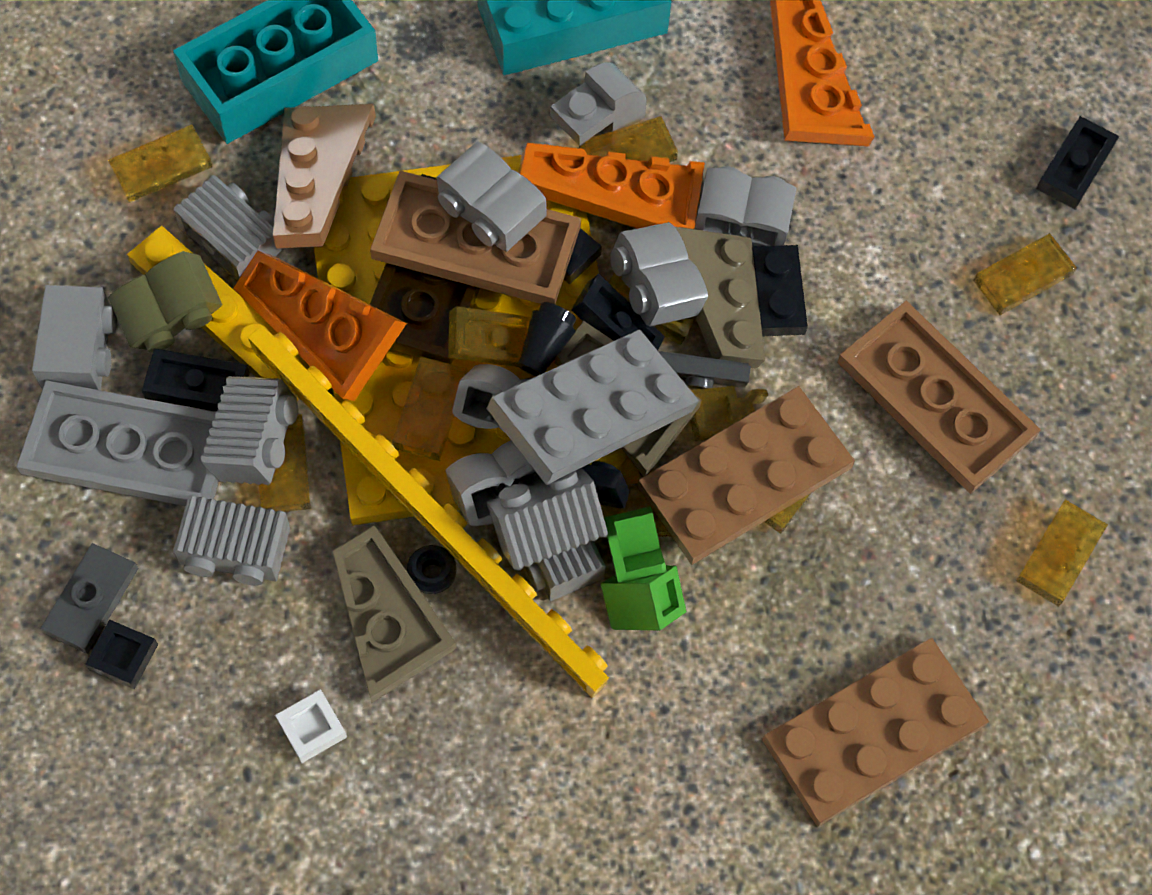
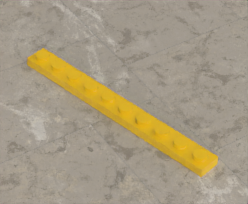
M262 324L248 336L253 352L278 378L283 380L304 405L591 698L606 686L609 677L603 671L608 666L601 656L588 645L581 649L568 636L572 632L569 624L555 610L551 609L546 614L535 603L533 599L537 596V593L532 586L517 573L511 578L498 565L502 558L493 546L483 538L476 542L463 529L468 525L463 516L451 504L446 503L441 507L429 495L433 487L426 478L415 468L407 472L395 460L399 456L395 447L382 434L379 433L374 438L362 426L366 420L350 401L345 399L340 404L328 392L332 388L328 379L314 365L306 369L295 358L299 352L282 332L279 331L273 336Z

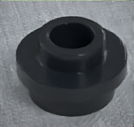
M428 545L421 547L409 558L407 573L422 593H441L452 585L456 577L455 559L441 546ZM429 565H436L441 569V572L438 576L430 578L423 574V570Z

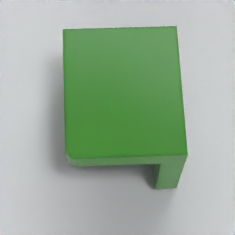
M651 506L604 517L618 584L667 571Z
M666 565L667 571L665 573L619 584L616 574L602 582L601 588L611 628L614 630L660 631L686 613L677 566Z

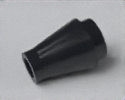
M542 302L538 310L532 311L522 355L517 366L535 377L545 373L576 333L573 328L576 317L558 305Z

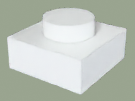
M321 689L275 715L301 763L347 738L345 730Z

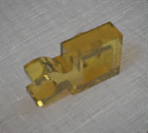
M735 386L691 390L694 395L702 399L700 408L690 419L694 440H707L756 411L753 404L763 403L769 396L768 391L765 389H753L744 398H737Z

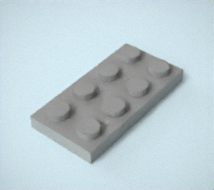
M637 330L493 396L486 409L544 483L548 485L691 413L699 400L643 332Z
M46 380L17 464V469L21 475L186 506L188 496L190 495L198 498L214 499L219 480L201 463V455L204 454L203 447L207 445L206 438L210 436L209 429L213 428L212 421L215 419V412Z

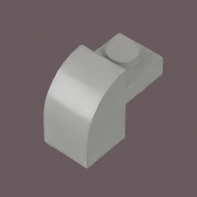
M605 62L585 71V82L551 105L550 117L579 146L600 131L613 141L645 117L647 99L646 95L615 64Z

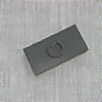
M658 351L677 375L685 380L688 388L711 391L713 390V384L745 388L749 383L751 369L749 363Z
M92 543L40 629L44 634L89 654L139 569L137 564Z

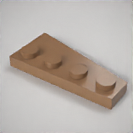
M374 104L285 108L273 229L276 249L319 247L324 245L340 206L339 196L343 186H348L353 174L351 167L356 155H361L365 145L364 135L368 127L372 128L376 118Z

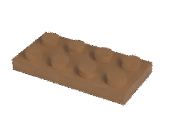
M399 171L370 249L371 259L539 304L542 302L556 304L580 230L581 218L547 209V216L506 252L494 244L492 246L485 245L475 235L472 229L473 223L460 215L456 218L446 212L438 200L437 180Z
M907 300L839 355L837 363L970 494L1033 441L1041 431L1031 419Z
M797 386L639 479L638 489L688 561L693 565L852 469L855 460L800 386Z
M930 638L764 735L762 741L813 822L819 827L981 730L989 723V720L933 638Z

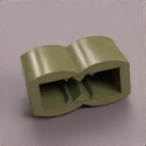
M184 251L161 261L145 275L122 285L108 297L130 348L145 349L150 353H153L154 348L164 350L170 347L175 342L174 336L179 334L184 328L186 330H194L208 324L213 319L211 314L222 306V302L201 256Z

